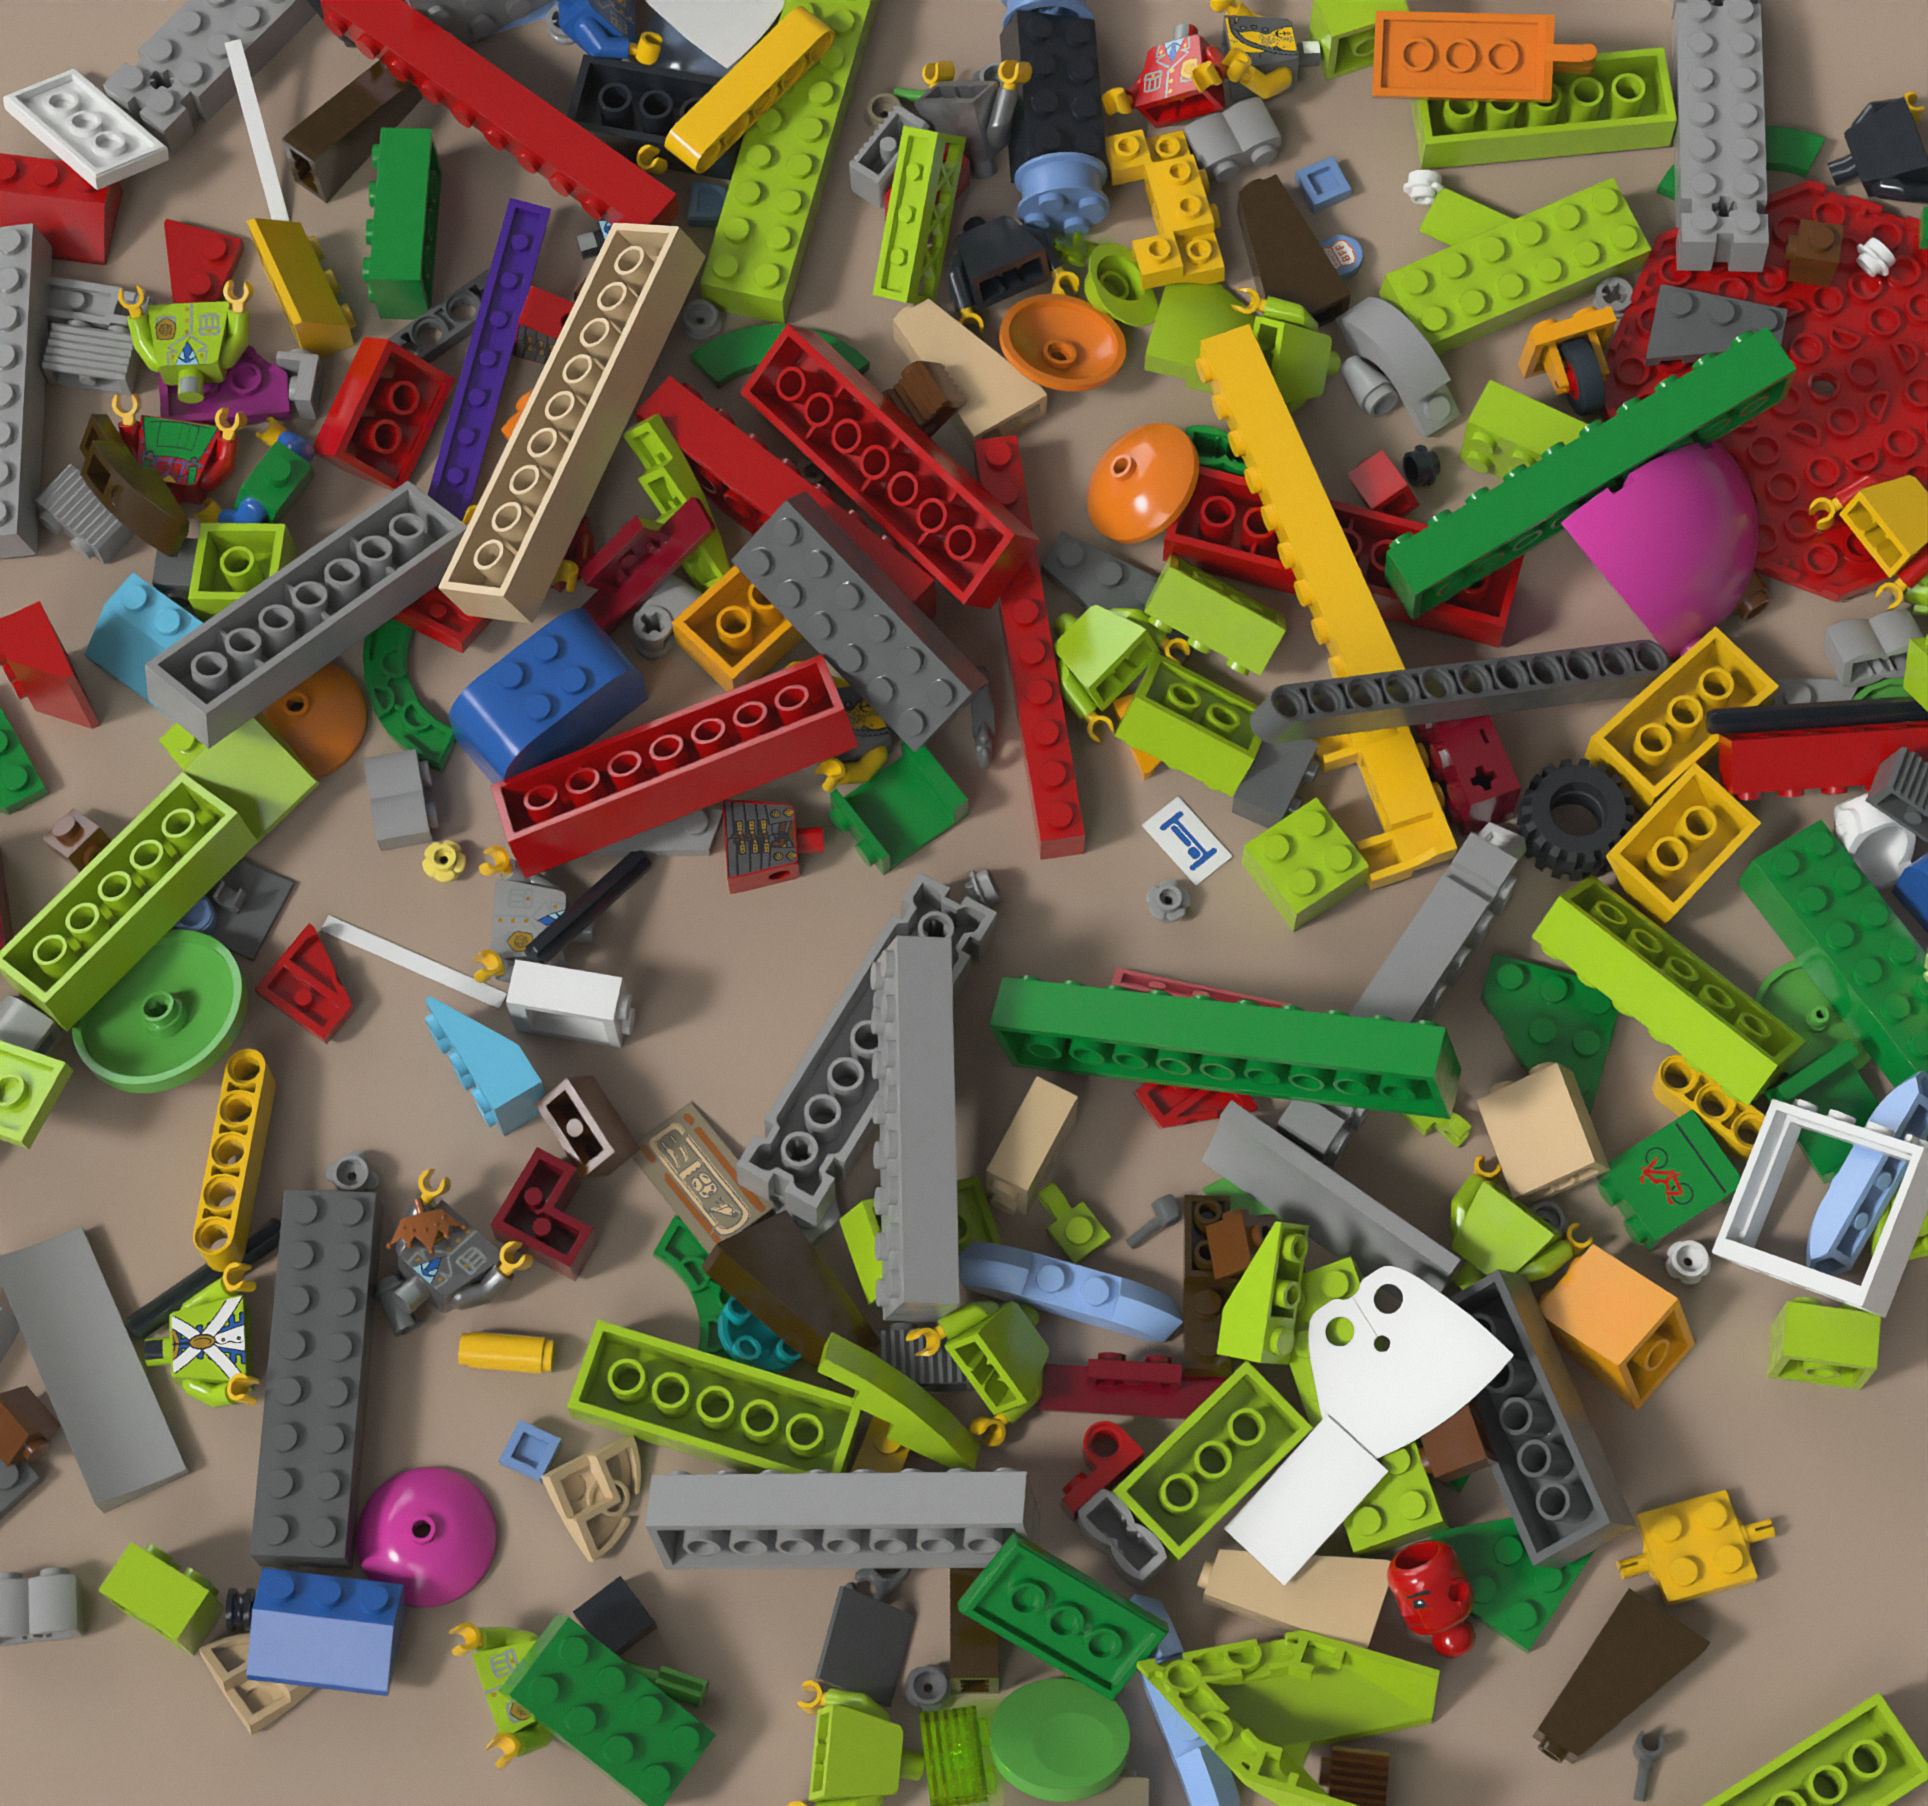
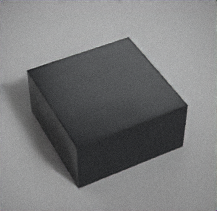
M621 1576L573 1611L582 1627L617 1656L622 1655L657 1628L656 1622Z

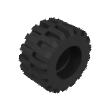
M1571 759L1561 760L1558 769L1553 764H1550L1544 768L1542 776L1536 774L1531 780L1529 788L1525 791L1517 816L1516 825L1519 826L1517 834L1525 838L1527 849L1524 855L1527 859L1535 856L1537 858L1535 867L1541 872L1546 867L1553 870L1551 877L1559 880L1562 873L1569 874L1570 881H1579L1583 873H1586L1587 877L1591 875L1597 877L1601 868L1605 872L1609 870L1611 865L1606 855L1633 826L1631 822L1634 817V806L1629 805L1632 796L1628 788L1620 790L1622 779L1617 774L1610 778L1606 775L1608 767L1600 763L1597 769L1589 767L1590 760L1580 759L1578 765H1572ZM1565 804L1582 806L1595 816L1600 829L1586 836L1570 835L1562 831L1554 823L1550 811Z

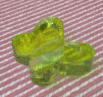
M1075 231L1074 235L1066 234L1063 239L1055 238L1053 244L1060 256L1067 262L1080 267L1085 265L1086 257H1090L1093 249L1100 245L1095 242L1082 240L1083 233L1080 231Z

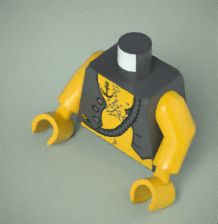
M1210 0V6L1214 11L1223 12L1226 10L1223 20L1221 50L1225 56L1222 64L1229 67L1227 70V80L1231 100L1259 96L1263 99H1270L1279 93L1292 91L1297 87L1299 67L1320 65L1319 41L1296 42L1293 25L1290 20L1267 18L1255 14L1240 0Z
M793 661L786 668L801 663V661ZM836 676L831 677L859 747L821 761L815 769V775L825 774L827 777L822 784V788L826 792L832 791L837 784L847 785L869 782L887 761V756L892 752L889 732L892 728L844 678Z

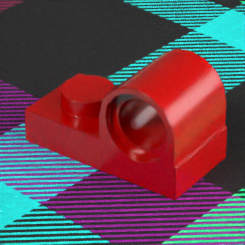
M1100 1421L1091 1425L1085 1432L1082 1446L1083 1460L1092 1473L1088 1476L1084 1472L1079 1473L1062 1489L1065 1496L1061 1499V1509L1073 1522L1078 1519V1510L1101 1489L1110 1491L1143 1462L1144 1451L1116 1423ZM1107 1438L1116 1444L1118 1450L1110 1457H1101L1094 1453L1092 1444L1098 1439Z

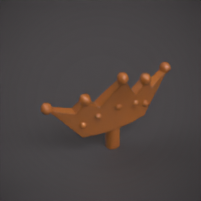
M422 1198L414 1199L417 1214L401 1219L391 1243L388 1242L386 1247L391 1249L394 1243L403 1239L406 1242V1247L411 1249L413 1247L412 1241L416 1237L428 1248L429 1255H433L435 1253L433 1245L438 1231L444 1234L445 1239H449L451 1235L449 1233L450 1226L461 1227L462 1230H466L468 1225L466 1223L461 1224L441 1208L425 1212Z

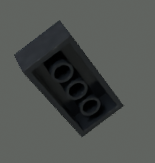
M583 54L567 117L632 163L637 164V153L641 147L652 145L660 149L659 154L653 160L658 157L666 160L667 169L731 180L743 138L742 135L705 172L696 173L665 148V140L673 126L722 78Z

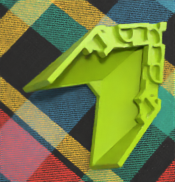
M1306 1630L1285 1633V1639L1258 1644L1257 1639L1184 1652L1182 1653V1659L1157 1663L1156 1659L1153 1658L1137 1661L1136 1668L1247 1787L1279 1806H1359L1330 1797L1304 1769L1311 1747L1432 1724L1441 1673L1437 1669Z

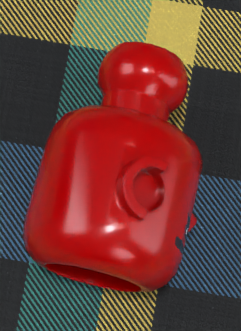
M1424 1540L1411 1544L1398 1552L1389 1563L1386 1577L1400 1608L1401 1616L1404 1617L1408 1628L1418 1635H1431V1642L1435 1651L1445 1658L1453 1659L1468 1653L1474 1647L1476 1633L1471 1623L1465 1619L1473 1609L1475 1595L1454 1548L1440 1540Z

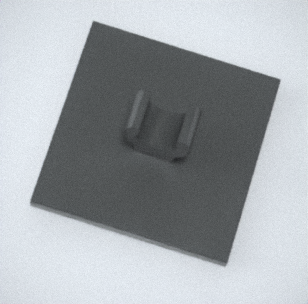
M239 860L205 894L217 912V924L209 936L217 939L229 951L254 961L295 884L257 866Z
M840 1586L815 1679L846 1691L866 1693L876 1703L891 1707L915 1615L848 1587Z

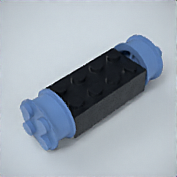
M1001 0L1004 6L1007 7V13L1002 20L1003 31L999 35L1001 62L1017 60V63L1029 62L1032 66V75L1029 81L1025 84L1016 85L1015 92L1019 93L1012 118V137L1008 144L1011 183H1015L1018 191L1022 193V200L1017 207L1018 219L1023 225L1042 230L1046 233L1064 232L1066 235L1073 237L1085 235L1089 232V227L1101 222L1110 211V201L1102 192V186L1107 180V157L1093 12L1086 4L1087 0Z

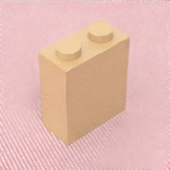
M1554 1062L1539 1064L1529 1071V1076L1516 1082L1504 1081L1498 1083L1488 1090V1095L1476 1100L1514 1200L1521 1201L1529 1207L1610 1170L1574 1073L1563 1065Z
M1038 1076L1036 1077L986 1169V1196L992 1198L990 1203L994 1207L1011 1215H1014L1016 1211L1026 1216L1028 1215L1038 1196V1192L1043 1187L1077 1123L1078 1096Z

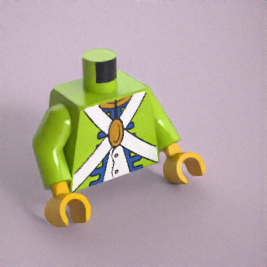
M236 1262L229 1264L224 1270L223 1277L184 1302L179 1311L170 1314V1337L145 1339L144 1356L147 1367L171 1365L172 1378L178 1386L183 1388L185 1394L212 1408L238 1403L255 1406L258 1401L257 1398L247 1395L248 1392H254V1384H260V1380L253 1377L251 1308L243 1295L236 1296L239 1291L253 1292L256 1289V1282L243 1281L245 1272L252 1269L250 1264Z

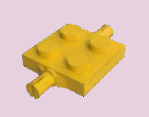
M1725 1489L1637 1514L1635 1522L1642 1539V1554L1617 1560L1616 1565L1622 1580L1648 1572L1659 1587L1665 1607L1755 1583L1758 1576L1749 1554L1750 1543L1774 1538L1775 1530L1774 1527H1771L1772 1521L1770 1518L1743 1526L1734 1513Z

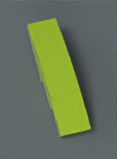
M657 413L632 425L622 434L646 468V471L637 480L662 514L655 521L664 524L689 498L695 497L701 500L716 526L696 477L660 415ZM717 526L716 530L681 564L697 589L702 593L707 591L730 570Z
M833 1332L830 1334L824 1345L817 1372L855 1389L852 1405L889 1422L887 1439L951 1469L964 1468L972 1472L975 1471L980 1443L947 1408L915 1381L875 1354Z

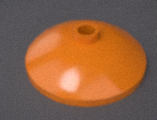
M1042 294L1017 302L1005 314L999 331L1000 346L1010 364L1032 382L1057 391H1087L1109 383L1121 371L1126 356V341L1116 322L1108 314L1095 309L1089 302L1066 295Z
M1156 422L1141 425L1130 430L1106 449L1092 472L1087 491L1089 518L1101 534L1118 543H1138L1158 535L1179 517L1193 495L1199 475L1198 452L1190 437L1174 425Z
M329 662L261 711L316 779L327 776L344 766L359 749L367 729V706L360 687L348 672L332 662ZM300 702L304 704L300 711H290V707L294 703Z

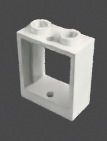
M515 959L506 999L515 1030L621 1048L624 1034L631 1035L635 1021V1008H631L632 995L626 993L622 977Z

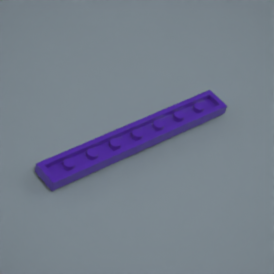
M510 198L428 491L430 498L460 521H463L467 508L472 503L514 349L517 322L532 284L551 213V208Z

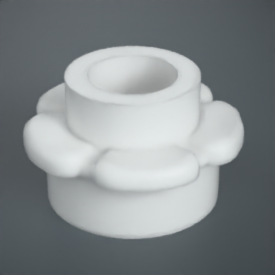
M1431 170L1412 171L1408 175V183L1403 185V191L1411 197L1410 200L1413 203L1431 205L1438 192L1444 188L1441 185L1442 176Z
M1872 237L1864 246L1862 244L1857 246V251L1860 255L1856 258V261L1868 275L1875 277L1878 273L1882 276L1889 274V268L1896 262V259L1883 243Z
M1693 1240L1678 1241L1671 1245L1667 1251L1669 1258L1665 1263L1666 1270L1672 1278L1681 1279L1683 1284H1696L1700 1282L1703 1275H1707L1710 1271L1711 1259L1705 1247L1699 1242ZM1684 1259H1690L1692 1261V1265L1686 1266L1684 1264Z

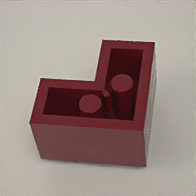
M536 1147L490 1224L496 1240L503 1244L511 1241L521 1242L522 1246L517 1249L518 1252L524 1255H532L535 1261L573 1281L577 1280L598 1244L594 1228L564 1213L582 1183L577 1168Z

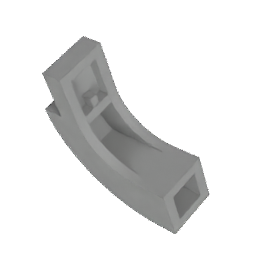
M1369 296L1335 318L1353 355L1371 360L1392 382L1420 436L1428 437L1461 415L1446 385L1451 379L1442 362L1421 332L1398 309L1382 299Z

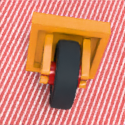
M1595 306L1586 307L1577 311L1572 318L1558 322L1556 319H1547L1536 324L1528 334L1518 363L1523 378L1526 379L1547 372L1556 394L1561 395L1565 393L1570 406L1576 414L1586 416L1601 410L1605 403L1603 381H1606V375L1609 374L1604 352L1617 322L1612 307L1607 306L1598 310Z

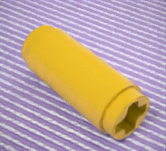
M471 1331V1333L462 1332L458 1362L459 1365H467L468 1368L534 1374L552 1373L555 1340H546V1337L478 1331Z

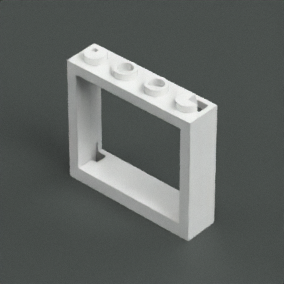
M1772 1099L1712 1253L1741 1267L1886 1318L1928 1211V1141L1921 1140L1911 1134H1906L1904 1141L1893 1138V1130L1870 1121L1867 1122L1865 1128L1855 1125L1857 1119L1830 1109L1828 1116L1817 1113L1818 1106L1801 1099H1795L1793 1105ZM1801 1128L1909 1163L1861 1286L1755 1249L1756 1242Z

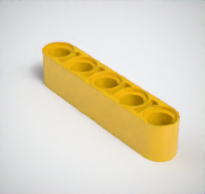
M803 6L794 8L673 126L666 137L665 148L696 173L705 172L823 57L834 41V30Z
M251 1048L240 1049L233 1053L225 1066L193 1232V1242L207 1265L219 1272H224L231 1263H241L245 1255L276 1090V1078L260 1052ZM259 1071L255 1078L243 1081L249 1073ZM251 1113L246 1120L235 1122L240 1115ZM243 1154L238 1162L227 1164L233 1156ZM235 1196L231 1204L219 1207L225 1198ZM227 1238L226 1243L221 1248L211 1250L212 1245L216 1241Z

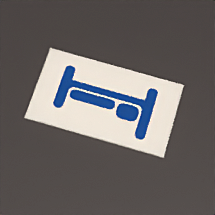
M1179 796L1141 825L1196 886L1233 857Z

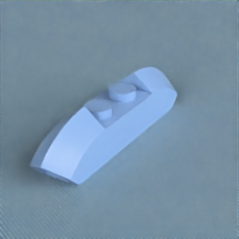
M1922 1070L1895 1087L1876 1107L1868 1121L1893 1130V1138L1904 1141L1906 1134H1911L1921 1140H1925L1928 1135V1074L1926 1071ZM1853 1145L1839 1173L1833 1178L1830 1188L1813 1218L1807 1240L1806 1267L1833 1276L1851 1270L1901 1183L1908 1168V1162Z
M973 1241L959 1254L961 1283L974 1292L1006 1301H1013L1018 1304H1027L1037 1310L1149 1342H1164L1183 1323L1174 1298L1129 1279L1031 1251L994 1243Z
M1134 1593L1130 1601L1167 1622L1169 1633L1147 1660L1155 1658L1157 1663L1182 1659L1184 1650L1162 1601ZM1138 1670V1675L1189 1805L1239 1806L1241 1800L1230 1768Z

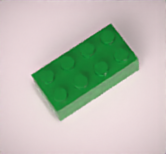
M381 128L380 144H373L372 166L374 170H377V181H370L369 204L370 207H374V218L367 219L366 243L371 245L370 257L363 258L364 283H369V302L376 303L380 319L415 320L432 308L442 168L432 129Z
M560 1614L554 1617L498 1691L642 1806H663L716 1736L713 1731L574 1620Z

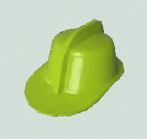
M1114 242L1102 243L1094 248L1089 257V272L1084 281V292L1089 303L1095 309L1108 314L1113 320L1118 319L1131 326L1143 327L1155 322L1158 312L1157 300L1152 288L1142 290L1140 270L1137 261L1134 262L1132 251L1126 246Z

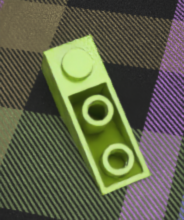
M1277 1221L1274 1223L1223 1307L1217 1354L1259 1363L1289 1365L1295 1341L1294 1328L1297 1307L1301 1299L1304 1259L1308 1251L1309 1225Z

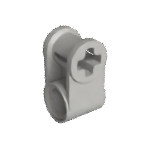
M671 574L652 593L633 618L634 643L637 652L649 660H658L668 655L676 644L672 621L703 593L674 574Z

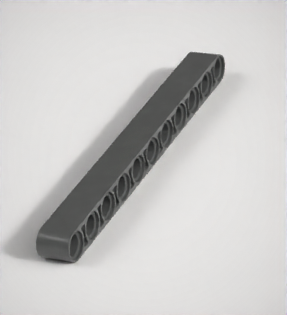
M1637 640L1277 686L1253 711L1250 717V725L1255 735L1261 740L1276 744L1636 696L1668 668L1669 661L1664 649L1651 640Z

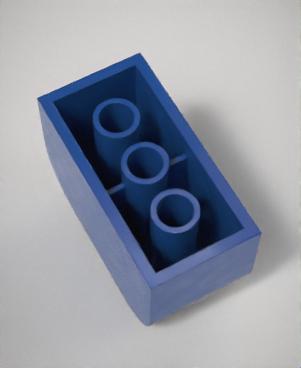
M577 608L567 611L550 621L473 680L453 703L449 713V720L458 745L491 783L494 784L587 747L648 700L642 672L585 609Z

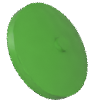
M169 930L72 1027L76 1050L83 1062L98 1079L110 1087L121 1091L155 1093L186 1084L216 1064L237 1038L248 1009L249 994L246 977L231 952L217 939L192 930Z

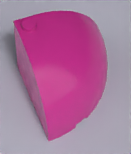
M1710 441L1704 448L1699 442L1683 446L1650 461L1631 472L1624 482L1622 489L1617 492H1611L1606 488L1561 522L1592 565L1674 663L1715 626L1718 628L1731 614L1751 578L1756 562L1759 526L1753 494L1738 464L1720 443Z

